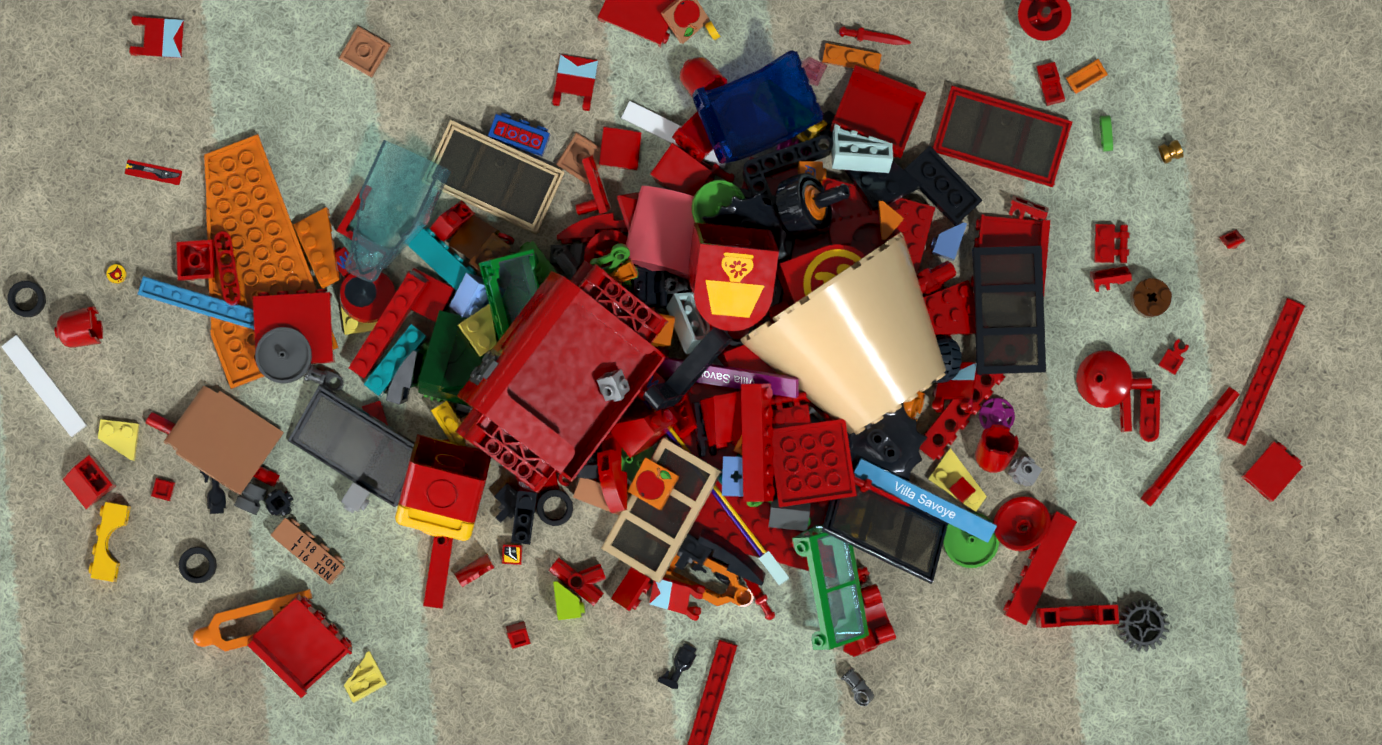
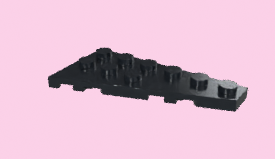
M829 110L818 116L828 123L825 130L820 132L821 136L826 135L831 138L833 132L829 130L835 114ZM893 161L889 173L845 170L872 211L878 210L879 201H884L888 205L920 189L922 186L920 182Z

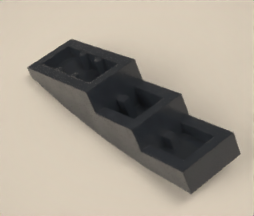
M702 528L697 543L713 549L712 557L728 563L727 571L760 586L763 585L765 572L750 557L723 537Z

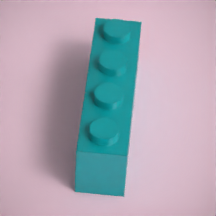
M420 226L405 243L457 291L466 273L473 275L477 273L470 266L467 268L461 264L463 260L456 253L450 254L447 251L449 247L442 240L440 242L436 241L433 238L435 234L428 227L423 229Z
M410 324L364 385L376 395L382 397L391 385L393 377L403 361L414 350L420 348L428 337Z

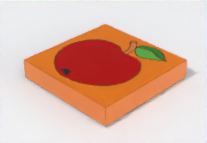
M645 457L627 492L662 510L680 476Z

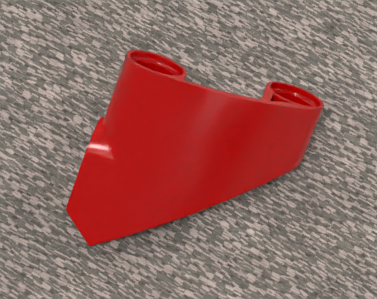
M876 583L861 589L869 635L845 644L843 651L852 657L876 649L878 645L896 639Z

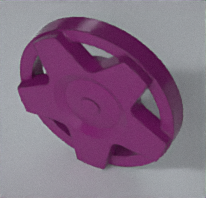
M1001 398L987 400L979 410V421L984 429L990 428L993 424L1011 428L1015 420V412L1012 405ZM990 402H993L992 407H985ZM1002 402L1005 403L1009 408H1003ZM982 415L987 418L985 424L983 422ZM1011 417V421L1008 425L1007 419Z

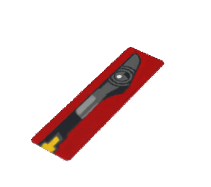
M127 160L125 174L180 185L182 171Z

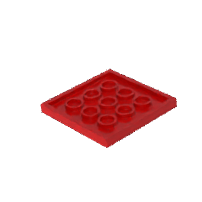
M844 419L773 429V468L779 507L857 496L846 421Z

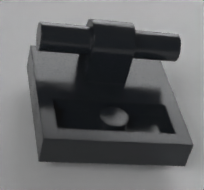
M637 267L638 277L630 279L632 284L630 293L648 307L666 308L667 291L664 287H666L665 281L668 278V272L651 271L643 267Z

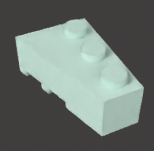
M834 125L831 137L833 141L831 150L832 169L890 172L893 161L892 143L871 136L867 138L858 135L857 131L852 130L849 132L840 129L839 125Z
M692 292L675 293L666 308L669 315L675 317L674 328L685 354H689L710 332V324L700 315Z

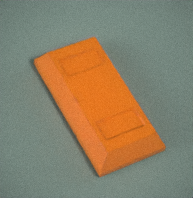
M1097 59L1068 76L1066 80L1074 93L1077 94L1107 76L1108 73L1100 60Z

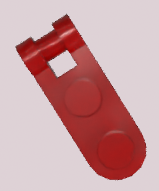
M1140 389L1139 435L1143 441L1153 442L1159 437L1160 389H1154L1153 391ZM1147 398H1153V404H1147Z

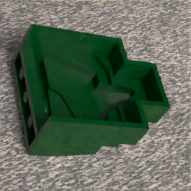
M439 310L419 377L420 394L469 406L457 395L471 378L472 371L483 362L484 355L481 357L478 355L458 326L467 319L466 317ZM495 332L496 342H498L499 339L497 333Z

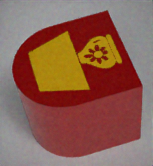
M694 223L688 278L696 307L705 321L712 326L726 331L744 330L758 323L768 312L773 298L779 250L771 230Z

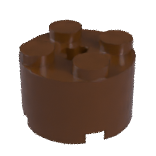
M1155 278L1145 279L1133 288L1130 296L1131 306L1139 316L1154 318L1163 314L1169 308L1172 293L1163 281ZM1152 294L1155 301L1148 302V296Z

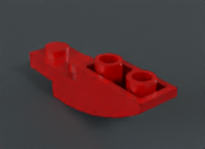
M613 213L601 214L583 219L567 227L557 235V241H561V244H572L573 240H580V243H588L596 235L595 231L618 230L621 233H628L624 220L614 221Z
M608 434L602 442V452L597 453L598 474L606 504L611 513H617L627 510V472L622 471V447L612 434Z

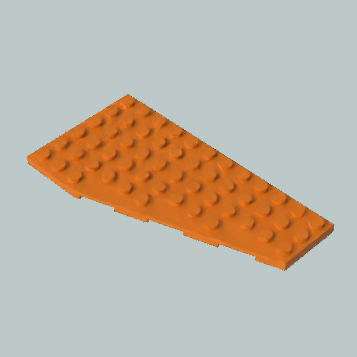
M254 135L204 154L207 239L214 240L215 235L221 231H225L231 236L241 291V300L237 305L253 309V296H258V293L261 292L277 295L279 291H288L289 294H296L298 290H308V293H315V290H317L259 135ZM222 236L218 242H221L223 250H230V248L226 249L225 241H228V239ZM214 244L215 278L209 279V296L224 300ZM228 254L223 255L221 262L223 264L230 263L231 256ZM225 274L224 281L227 283L232 282L235 277L234 274ZM225 287V289L229 288L230 296H227V298L233 301L237 295L234 294L232 287ZM211 317V338L230 388L234 389L265 377L258 369V366H256L254 330ZM332 330L333 350L339 349Z

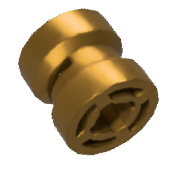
M1178 140L1171 141L1168 146L1165 144L1158 146L1159 153L1165 164L1171 162L1172 158L1180 159L1184 157Z

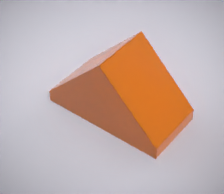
M879 201L881 242H885L904 218L884 201Z
M659 314L668 322L651 344L654 347L667 349L671 345L675 317Z

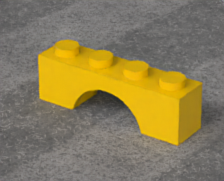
M105 502V505L101 506L100 517H102V520L96 529L98 541L93 546L92 554L95 556L94 562H91L89 566L90 578L117 582L120 563L111 556L108 543L111 534L116 529L128 524L131 506Z

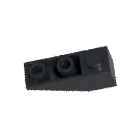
M521 481L518 482L511 543L530 545L537 493Z

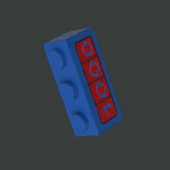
M504 113L495 115L488 134L489 138L543 157L551 136L547 132L548 129L537 126V128L531 127L529 122L521 119L518 122L511 120L512 116Z

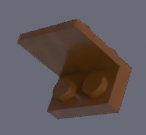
M492 233L469 264L481 272L479 263L508 256L511 254L508 251L511 247Z

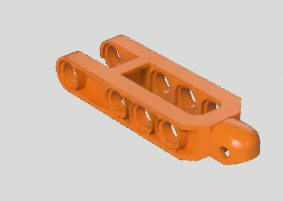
M647 531L645 538L658 542L660 546L666 549L670 548L668 543ZM638 554L635 556L636 560L654 571H657L660 564ZM676 554L664 577L689 585H700L674 572L675 564L680 558ZM708 557L704 566L712 569L711 571L714 573L718 572L728 577L730 584L723 594H718L705 587L702 599L716 606L729 602L741 607L750 605L754 599L752 590L740 584L738 575L727 571L728 566Z
M309 589L217 613L214 615L209 626L199 628L194 632L193 641L197 646L215 645L223 651L247 646L248 639L252 635L229 641L223 640L219 629L221 622L271 609L275 615L282 609V606L288 604L298 594L302 597L306 596L308 599H313L311 591Z

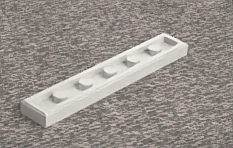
M629 101L621 119L684 149L672 138L676 130L682 126ZM718 144L704 160L712 164L716 163L724 169L732 151Z
M15 335L1 346L71 437L87 426L18 335Z

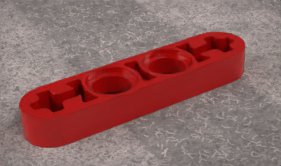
M221 231L215 235L214 244L222 294L225 302L228 305L234 306L241 300V291L233 242L227 232ZM222 236L228 239V241H225L226 249L230 248V250H223L221 242H218ZM225 254L231 256V262L228 264L221 262V257ZM227 273H232L235 276L234 280L230 283L224 281V276ZM225 287H232L234 294L237 295L233 301L227 298V296H230L229 288L225 289Z

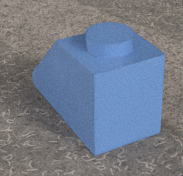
M963 222L940 233L937 238L933 237L930 246L933 249L932 254L954 261L967 223Z

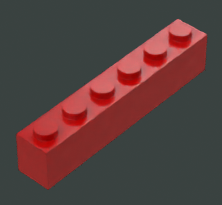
M414 270L407 274L350 364V370L362 378H366L371 374L429 283L428 279Z
M741 384L743 502L773 501L775 494L773 487L774 449L772 447V437L774 432L772 428L773 409L771 407V398L773 391L771 384Z
M1057 511L1053 514L1050 513L1051 526L1049 533L1036 549L1032 548L1028 556L1031 560L1028 566L1024 565L1020 573L1022 579L1020 583H1015L1011 591L1014 595L1011 601L1007 600L1003 607L1005 616L1023 625H1027L1077 521Z

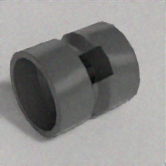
M249 482L242 495L237 497L234 506L257 515L261 507L259 502L264 500L268 490Z

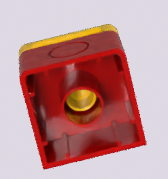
M417 434L395 515L396 522L399 525L418 529L431 536H445L461 541L469 540L476 521L491 457L482 450Z

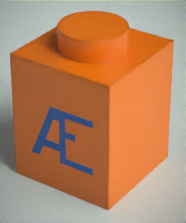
M799 161L798 174L809 173L815 176L821 184L823 180H826V168H823V162Z

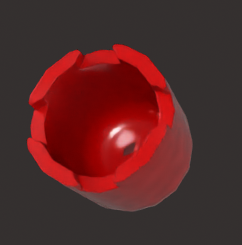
M705 57L687 60L680 71L682 85L698 105H702L704 102L710 104L717 100L723 94L721 89L728 84L727 79Z
M91 306L63 313L58 318L57 327L54 328L56 338H59L61 343L69 348L101 344L99 339H103L102 321L97 320L96 314H99L96 307Z
M993 424L990 428L983 430L976 447L975 461L984 471L998 473L1006 469L1010 464L1019 445L1018 437H1014L1009 432L1010 428Z

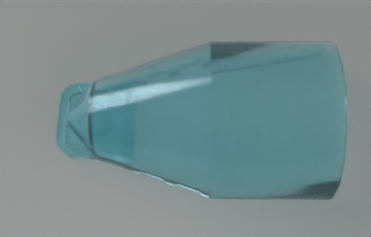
M383 140L359 194L361 201L359 210L356 212L358 217L357 226L353 231L351 249L345 263L346 270L364 281H376L381 271L386 269L427 225L451 171L420 155Z

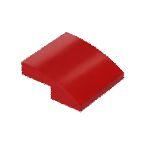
M603 127L599 166L637 171L642 133Z

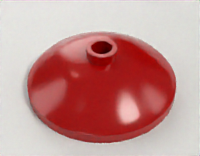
M1101 350L1088 355L1082 361L1077 371L1076 382L1079 393L1086 402L1095 407L1110 408L1120 404L1128 396L1132 388L1133 375L1130 365L1124 357L1113 351ZM1100 375L1103 377L1101 382L1098 381V376Z
M1017 497L1011 499L997 511L993 522L997 525L994 533L998 541L1008 549L1014 551L1032 549L1047 537L1051 526L1050 514L1045 505L1035 498Z

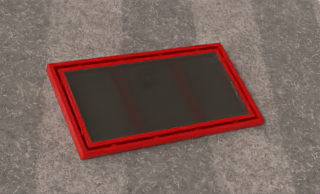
M951 86L932 148L941 155L1053 188L1073 121Z

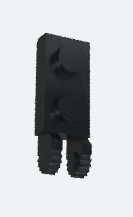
M700 402L692 403V410L697 424L695 429L696 442H698L697 450L699 457H703L706 452L704 441H708ZM708 444L711 456L716 455V445L709 446Z

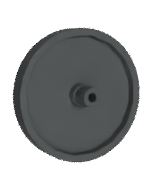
M276 328L267 332L258 342L255 352L256 364L260 372L269 380L281 384L292 383L302 378L310 368L312 349L308 340L300 332L292 328Z

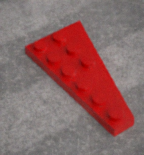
M968 280L923 297L935 336L975 334L974 293ZM983 316V328H988Z

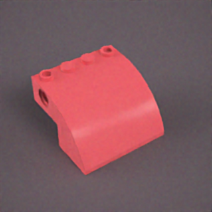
M641 186L626 241V246L630 250L628 259H631L633 264L651 271H667L689 280L688 265L694 223H696L692 215L694 196L658 187Z

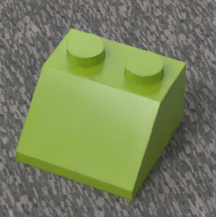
M559 581L553 582L558 620L581 618L582 613H586L584 601L581 602L576 594Z

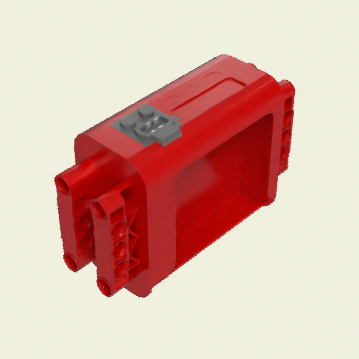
M585 260L570 280L551 271L493 349L484 355L483 362L472 371L471 378L457 396L471 406L472 410L455 432L493 458L536 493L540 492L555 471L572 482L665 360L666 356L651 343L668 321L616 282L596 264L593 266ZM622 369L630 390L624 395L622 400L616 402L613 400L605 401L600 392L597 379L606 372Z

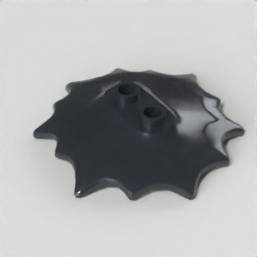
M761 193L747 199H739L733 196L730 205L722 206L716 215L702 217L705 224L743 227L745 224H750L748 228L771 230L779 250L778 260L791 259L784 244L788 234L783 228V222L779 213L775 210L774 205L766 204L763 201Z
M903 402L900 409L894 413H885L882 415L884 417L882 420L875 424L869 423L864 426L866 429L855 435V433L849 434L847 432L853 470L861 457L910 481L912 469L922 461L919 452L920 446L928 437L917 432V421L908 416ZM876 435L880 436L879 442L874 441ZM889 449L893 450V454L891 456L887 455V451Z

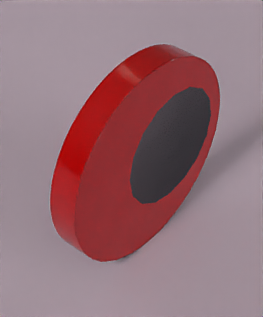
M362 268L353 271L344 279L339 298L343 310L352 319L363 323H374L380 319L396 292L392 281L387 275L376 269Z

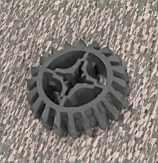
M1140 599L1138 601L1139 606H1137L1135 601H1132V609L1126 605L1125 609L1128 612H1120L1124 616V619H1119L1123 626H1118L1117 629L1124 630L1123 633L1119 634L1120 637H1127L1123 641L1124 644L1131 641L1129 648L1132 649L1137 644V651H1140L1143 646L1144 651L1147 652L1149 649L1148 645L1154 650L1156 649L1155 642L1159 646L1162 645L1159 638L1167 639L1162 633L1169 632V629L1164 628V625H1169L1170 622L1163 621L1164 618L1168 617L1167 614H1160L1164 610L1163 607L1156 610L1158 603L1154 602L1150 607V600H1146L1144 605L1143 600ZM1144 609L1139 620H1129L1133 613ZM1149 611L1156 616L1159 625H1154L1150 622ZM1145 620V624H1148V626H1152L1153 628L1147 627L1144 628L1142 631V627H1139V625H1135L1134 623H1143ZM1128 625L1137 629V640L1130 634ZM1148 631H1157L1151 640L1143 642Z

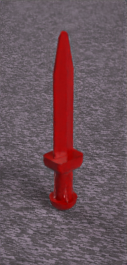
M842 26L839 29L841 37H856V40L859 42L868 40L891 45L911 44V41L899 36L866 31L862 27L854 30Z
M705 161L701 162L702 165L711 169L710 171L714 175L730 183L734 181V174H729L722 170L718 164L715 163L712 166Z
M854 474L855 485L860 487V491L866 492L870 490L893 502L910 506L903 500L872 486V480H862Z
M743 578L754 594L755 604L760 605L765 613V619H774L775 612L771 611L767 603V595L763 594L758 584Z

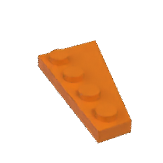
M327 207L293 224L322 288L340 280L331 233L332 226L329 220L330 213Z

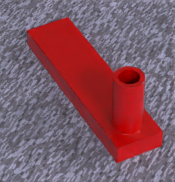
M434 536L423 606L443 609L453 538Z

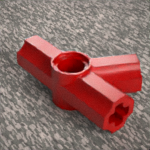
M947 260L931 270L930 268L922 270L916 276L922 294H929L943 290L944 282L955 277L957 273L954 265Z
M558 558L548 570L592 606L604 594L593 585L606 579L601 564L577 572L562 559ZM574 576L580 577L582 581L581 585L577 588L571 585V579Z

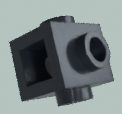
M275 489L267 495L269 498L265 500L267 503L265 507L272 516L275 514L278 517L280 515L285 517L292 511L291 507L294 506L292 502L294 498L288 490L284 492L282 489ZM282 499L284 506L279 507L278 501Z

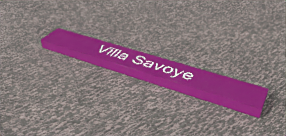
M666 357L655 372L661 377L670 378L684 360ZM711 364L696 381L698 383L741 389V384H771L773 395L797 398L799 393V379L796 377Z

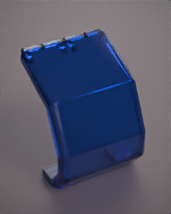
M788 51L763 68L711 90H705L704 87H701L694 91V104L719 163L736 162L756 155L792 139L823 120L824 114L819 103L816 102V95L812 86L809 85V78L804 67L801 66L802 61L797 51Z

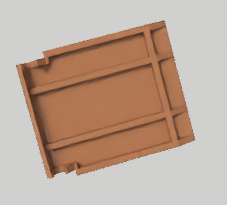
M203 386L163 442L166 445L170 444L176 450V455L230 490L241 495L284 432L223 392L219 391L217 394L210 388Z

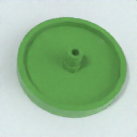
M716 180L703 185L696 192L692 201L694 221L705 224L702 217L716 215L722 206L730 205L733 196L745 199L743 193L734 184L723 180Z
M972 512V513H974V514H976V515H978V516H980V517H982V518H984V519H986V520L992 522L988 517H986V516H984V515H982V514H979V513ZM948 524L943 545L946 554L954 563L965 568H977L993 559L997 553L999 541L994 532L989 542H985Z

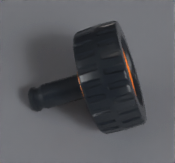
M809 173L792 176L783 180L778 185L776 191V204L779 216L785 228L795 238L807 240L827 232L832 224L831 205L843 199H848L850 190L845 184L825 190L821 182Z

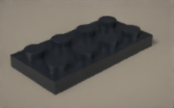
M931 146L926 148L904 169L922 184L920 191L954 226L958 225L983 201Z

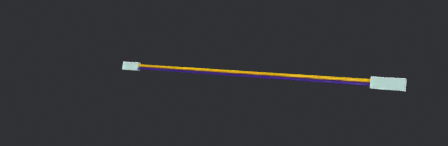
M641 400L648 410L654 409L646 400ZM671 428L667 435L673 443L690 452L673 428ZM689 462L702 481L706 483L709 478L708 474ZM715 485L711 493L759 554V560L780 586L789 579L788 575L772 554L762 547Z

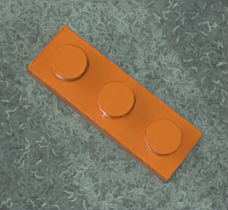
M826 43L822 63L852 69L857 65L878 73L882 54Z

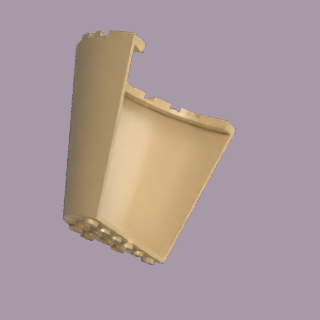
M902 232L773 317L775 323L771 324L770 321H767L740 339L747 348L779 375L798 378L799 392H806L807 398L832 420L844 419L849 434L855 433L857 435L866 429L864 426L869 423L875 424L884 418L882 415L885 413H894L902 407V402L912 401L919 396L917 394L918 391H925L932 386V381H938L946 375L944 373L946 367Z

